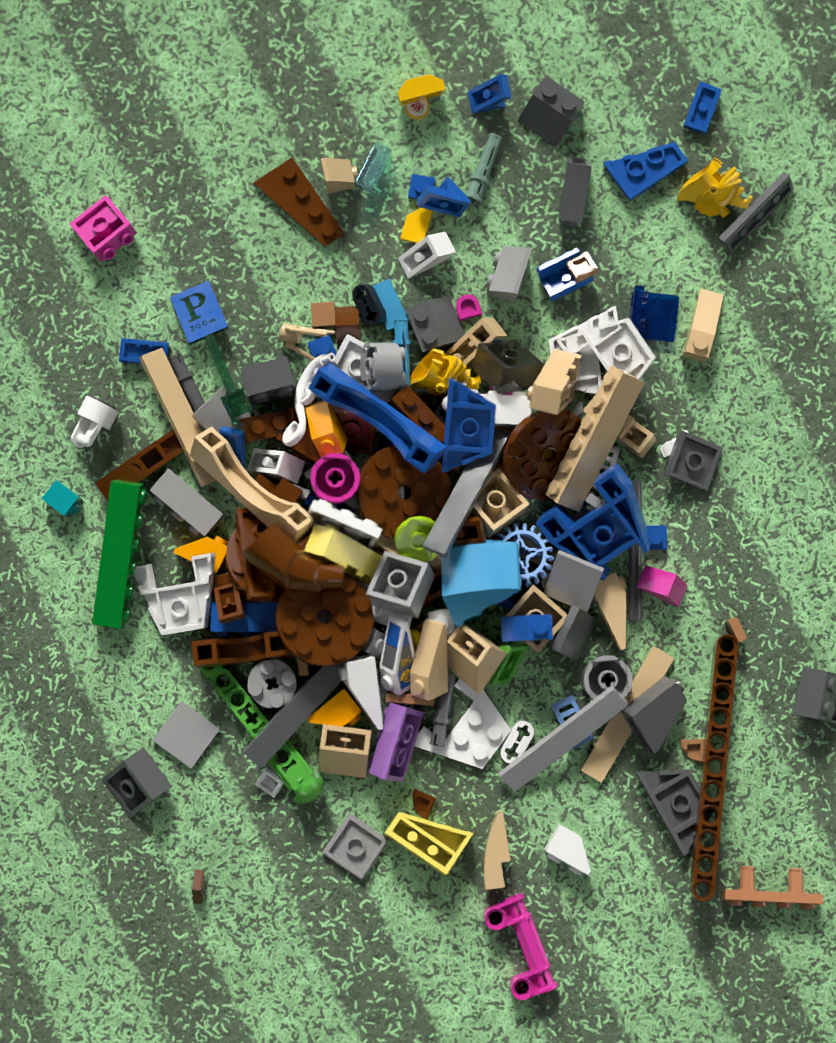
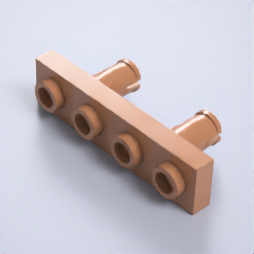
M740 866V888L738 890H722L721 901H728L729 906H743V902H752V907H767V903H776V908H791V904H801V909L813 910L816 909V905L823 904V894H810L803 891V869L800 868L788 869L789 890L786 892L757 891L755 889V867Z

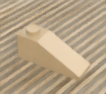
M700 289L682 352L683 357L705 362L709 358L723 300L722 294Z
M615 572L607 576L605 580H600L594 600L618 650H623L626 648V593L624 589H627V585L621 575L617 576Z
M431 619L424 621L410 671L412 696L430 701L448 692L447 629L445 623Z

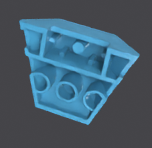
M486 539L485 543L452 545L446 558L441 556L442 597L458 628L464 625V621L470 617L482 614V610L492 604L497 605L521 590L519 544L516 542Z

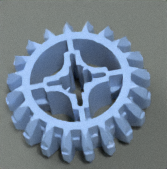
M515 523L512 525L513 532L508 527H505L503 529L505 536L502 533H497L496 537L499 541H509L514 538V542L519 544V549L528 555L524 561H520L519 558L521 572L520 585L524 581L525 587L529 588L531 586L530 579L537 585L540 582L538 576L543 579L547 577L543 569L546 571L552 569V566L546 562L554 560L553 556L547 555V553H551L554 549L553 547H545L549 541L547 538L543 541L541 540L543 536L542 531L538 535L534 533L536 526L533 525L530 531H527V524L523 523L521 530H519L518 525ZM521 537L531 540L538 549L528 548ZM540 556L538 568L529 573V560Z

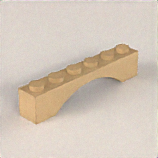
M212 426L194 437L190 457L267 527L277 523L297 544L308 537L314 518L297 503L280 499L260 486L241 465L229 442Z

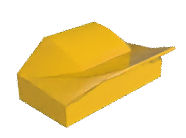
M431 74L406 80L398 91L399 106L445 94L444 81Z

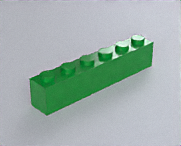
M113 480L110 483L92 619L93 625L121 629L125 623L129 622L131 609L127 608L128 599H132L134 585H130L131 577L135 576L137 569L134 555L135 552L139 551L140 538H137L138 528L141 529L143 524V514H140L141 504H145L147 491L143 490L144 484L122 480Z

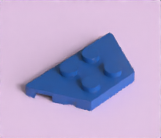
M449 378L444 434V445L447 447L443 452L442 472H447L449 469L462 464H468L477 458L492 454L496 404L453 378Z

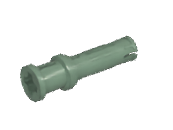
M488 134V139L476 172L470 176L469 188L467 193H464L470 199V203L478 206L483 204V194L486 187L490 185L488 177L503 140L497 134Z

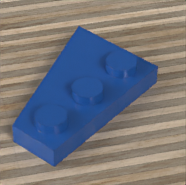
M672 142L648 149L643 153L626 155L614 161H605L603 166L630 202L688 163V159L677 144Z

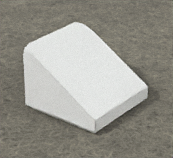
M268 764L255 785L275 798L284 783Z

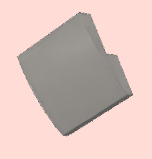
M228 381L192 417L204 430L212 426L219 433V429L223 426L241 430L239 420L261 414Z

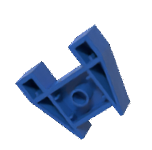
M618 463L600 474L594 482V486L606 502L576 522L562 505L556 504L543 513L536 522V525L548 541L558 549L604 568L601 580H605L611 570L606 564L608 561L635 543H638L644 553H646L652 543L633 484Z

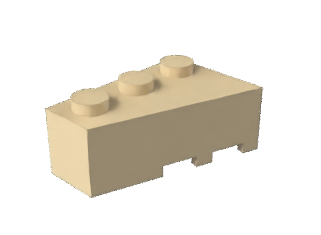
M554 349L534 385L529 388L527 400H530L529 408L558 415L573 401L582 355Z

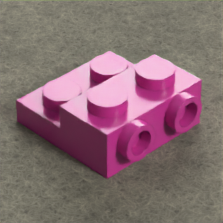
M107 195L70 223L71 227L100 262L104 259H112L116 254V250L122 245L131 244L134 236L137 234L131 223Z

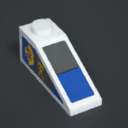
M392 614L388 618L379 669L382 677V686L399 696L410 689V671L415 652L408 621Z

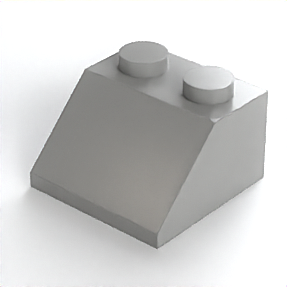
M503 246L502 252L496 253L493 262L496 270L494 275L489 274L485 286L489 288V296L515 304L532 249Z

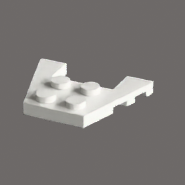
M616 306L550 339V354H552L554 349L562 350L556 341L559 338L618 321ZM589 345L577 353L582 355L575 391L597 394L603 380L601 378L599 358Z
M630 318L556 340L563 351L575 354L590 345L607 372L610 366H614L634 375L638 379L642 378L656 359Z
M215 552L191 557L196 582L156 588L152 564L137 566L134 576L139 585L137 588L140 594L144 595L150 606L148 610L161 635L208 627Z
M459 678L455 687L469 696L474 702L445 739V747L430 745L432 732L424 726L418 733L414 746L483 769L511 729L484 690L479 694Z

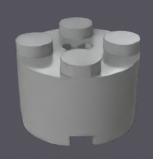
M365 343L363 348H367L366 354H361L360 376L361 381H366L367 383L365 388L369 391H396L399 386H404L406 380L405 372L402 371V362L405 360L404 347H399L397 343Z
M614 656L596 657L586 664L582 672V687L591 700H594L611 686L624 698L632 688L633 678L630 668L621 659ZM605 673H607L608 677H612V682L608 683V687H606L605 683H601V678L605 677Z
M269 659L260 662L252 669L248 678V691L251 697L259 705L267 708H277L285 705L298 689V678L294 669L282 660ZM276 677V683L279 684V687L272 688L271 690L269 689L270 684L267 681Z

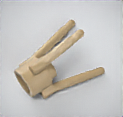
M284 323L280 329L279 339L285 342V348L294 350L312 361L315 357L295 346V344L301 343L303 334L326 337L327 335H335V331Z

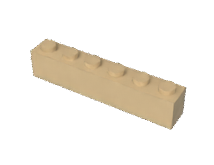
M610 366L597 394L593 397L586 416L582 419L581 425L570 443L564 459L559 465L553 481L549 485L546 493L549 498L557 504L578 512L580 511L645 382L632 374Z

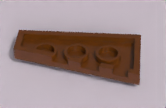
M293 157L253 182L259 190L265 193L325 248L345 235Z
M237 508L235 517L247 600H272L275 582L243 557L245 550L269 527L248 508Z

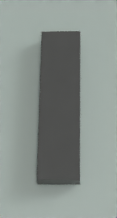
M783 172L719 237L722 249L730 255L794 190L790 175Z

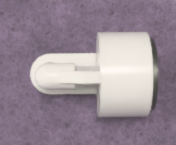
M92 395L86 396L77 413L81 418L71 435L72 444L79 448L90 447L102 427L110 430L118 414L117 408Z

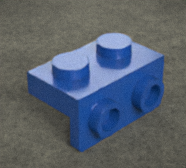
M579 248L567 251L562 256L537 267L539 281L551 301L594 281L593 276L577 283L567 268L566 261L581 254Z

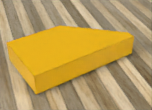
M420 208L407 215L400 239L415 244L424 239L433 211Z

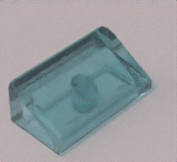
M378 142L373 145L355 181L356 185L369 196L373 194L392 157L391 149Z

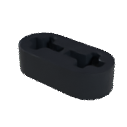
M370 284L357 285L353 289L352 298L364 323L369 327L383 325L386 321V311L376 290ZM364 291H366V293H367V294L364 296L365 299L362 298V295L364 294ZM374 312L377 313V316H375V320L372 319Z

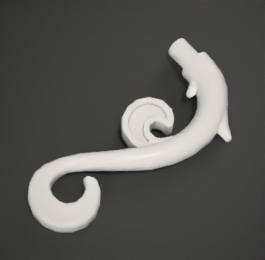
M333 353L318 356L309 363L302 373L294 397V406L299 424L293 421L285 430L282 441L286 446L292 447L296 445L303 437L306 430L304 406L310 404L316 397V394L310 391L308 387L318 369L336 360Z

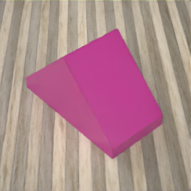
M646 565L636 588L675 607H679L688 585L677 574Z

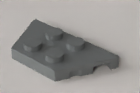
M690 769L635 773L682 856L687 855L688 849L695 837L700 789ZM708 808L703 813V818L706 822H708L714 812L712 809Z

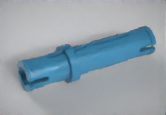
M396 318L394 319L395 340H393V343H397L399 347H404L405 349L402 371L405 372L406 377L404 386L407 384L410 387L409 346L412 344L411 340H409V319Z

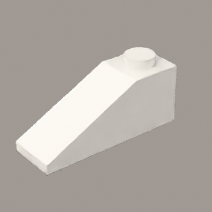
M370 654L354 656L342 663V666H339V677L341 681H344L372 725L381 730L383 729L375 658Z

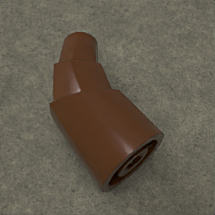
M277 523L265 530L243 553V557L285 590L320 591L321 589L343 587L344 569L342 565L323 564L320 560L306 556V552Z

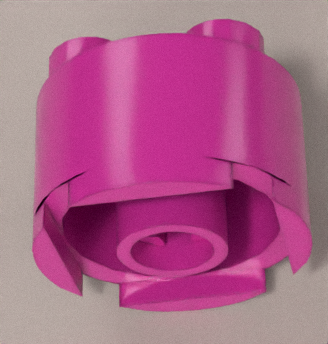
M327 454L320 458L312 468V489L320 500L327 501L330 504H341L350 500L359 486V470L356 464L344 454ZM333 473H337L338 478H342V481H338L337 485H333L332 481L328 480V477H332Z

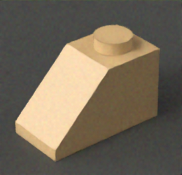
M321 158L328 194L355 188V181H358L359 178L356 166L351 167L350 160Z

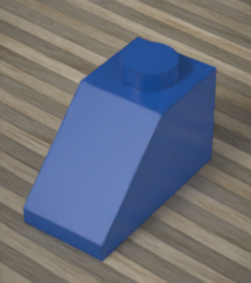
M551 614L501 617L502 642L553 639Z

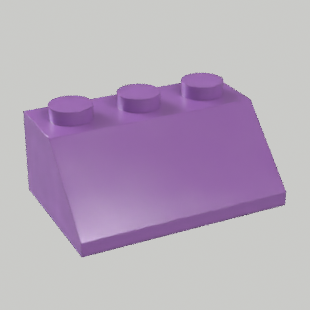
M389 703V707L385 709L383 714V729L378 732L376 737L377 746L375 753L372 754L369 761V773L384 780L404 782L424 712L399 704Z

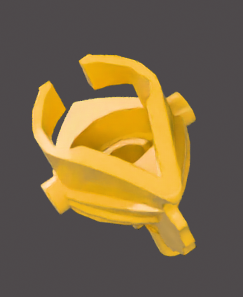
M714 157L703 170L693 175L683 185L677 200L694 202L695 209L708 217L720 214L724 218L730 213L726 207L728 204L740 207V209H747L753 197L749 196L747 199L740 197L744 190V187H739L738 185L742 182V179L739 178L740 173L736 172V167H733L721 175L717 170L721 168L723 162Z
M432 349L412 372L410 387L411 389H426L428 393L434 396L445 398L448 394L449 378H453L460 383L464 381L467 384L466 387L470 389H479L482 375L478 374L475 378L470 377L471 370H466L467 367L461 360L455 356L444 354V351Z

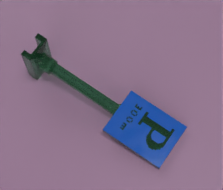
M206 281L171 296V302L189 345L203 339L206 340L227 391L226 395L220 398L233 424H238L236 417L249 412L251 417L256 416L244 389H236L215 339V334L227 330L229 327L210 282Z

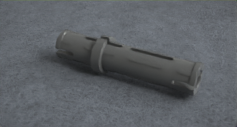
M177 353L169 357L168 361L195 413L205 401L193 379V372L189 371L182 354Z
M448 673V692L438 696L435 717H432L431 721L433 729L430 745L445 747L447 728L451 724L449 716L457 678L452 673Z

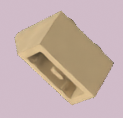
M464 624L459 628L456 627L447 641V668L480 694L507 653L478 630Z
M323 724L318 772L366 778L372 730Z

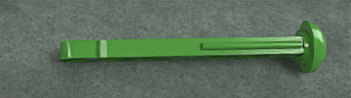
M226 665L210 669L199 668L207 679L211 678L213 687L251 734L248 738L252 741L270 720L266 718L233 674L224 669ZM221 674H227L230 678V683L225 688H221L217 684V678ZM235 693H242L245 697V701L241 706L236 707L232 704L231 699ZM249 703L252 705V707L248 708V710L252 714L258 713L259 715L256 718L258 721L257 724H254L252 722L248 724L247 720L249 719V716L246 714V712H243L242 715H240L239 711L245 709ZM287 740L279 750L284 749L289 753L288 761L282 764L276 760L275 753L268 763L290 792L294 790L296 796L292 800L296 804L311 803L322 793L324 779L322 776L317 779L314 776L312 777L313 770L292 743ZM295 760L297 764L290 766L285 772L283 768L289 766Z

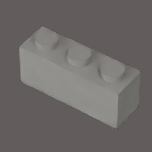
M169 468L150 489L155 494L152 499L162 507L167 504L173 509L170 514L180 522L186 520L191 525L188 529L199 538L201 535L208 537L225 517L223 513Z

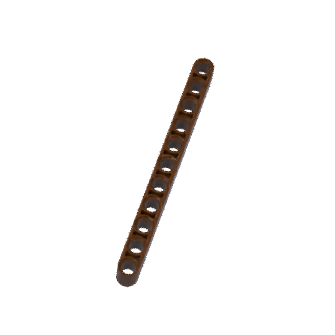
M729 634L723 635L715 641L711 666L689 887L692 897L702 902L710 900L715 892L738 656V641ZM722 640H727L731 643L732 649L730 652L726 653L721 650L720 643ZM719 664L728 666V676L724 677L718 673ZM717 688L726 690L727 697L724 701L716 698L715 691ZM715 712H721L724 715L725 720L722 725H718L713 721V714ZM713 736L721 738L722 746L720 749H714L711 746L710 741ZM711 760H716L720 765V769L716 774L711 773L708 769V764ZM710 784L715 785L718 791L714 798H709L706 794V787ZM708 808L712 809L715 813V819L710 823L706 822L703 818V813ZM705 833H709L713 838V842L709 847H704L701 844V837ZM702 858H707L710 861V868L706 872H702L698 867V863ZM700 883H705L708 887V892L703 897H699L696 893V887Z

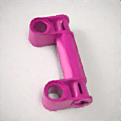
M523 893L513 895L487 907L483 913L485 923L492 930H500L513 925L529 970L513 976L509 983L512 994L519 1000H526L558 987V983L553 980L549 968L551 965L532 915L525 906L523 900L525 896ZM494 911L500 912V921L490 923L489 915ZM520 981H524L527 983L526 990L521 993L516 992L515 985Z

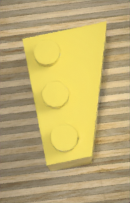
M325 524V526L314 525L304 550L314 559L322 561L323 564L342 565L344 573L356 581L366 584L371 583L382 558L380 554L339 532V528L331 524Z
M399 812L384 832V835L442 875H447L473 833Z

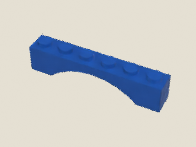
M332 363L318 369L308 387L310 391L327 403L350 411L372 424L393 442L405 460L423 473L436 465L447 447Z

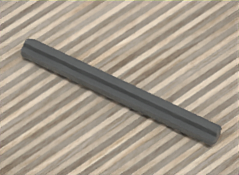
M631 480L642 511V482L640 480ZM638 543L628 548V620L630 622H640L642 620V590L636 588L642 574V549Z

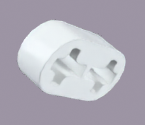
M517 722L507 736L500 750L501 757L506 763H512L528 747L534 735V728L529 722ZM527 725V731L530 732L529 736H523L520 742L517 741L519 732L516 730L518 726L523 727ZM517 743L518 746L515 749V752L518 754L517 757L507 759L505 749H511L513 744Z

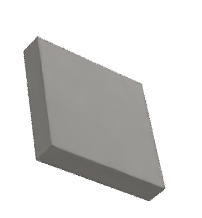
M559 550L543 594L588 612L604 568Z
M181 701L153 741L192 769L218 734L220 728Z
M349 812L322 854L362 881L389 839Z

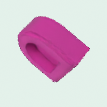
M463 295L458 299L456 311L459 322L482 316L480 304L476 297L473 295Z

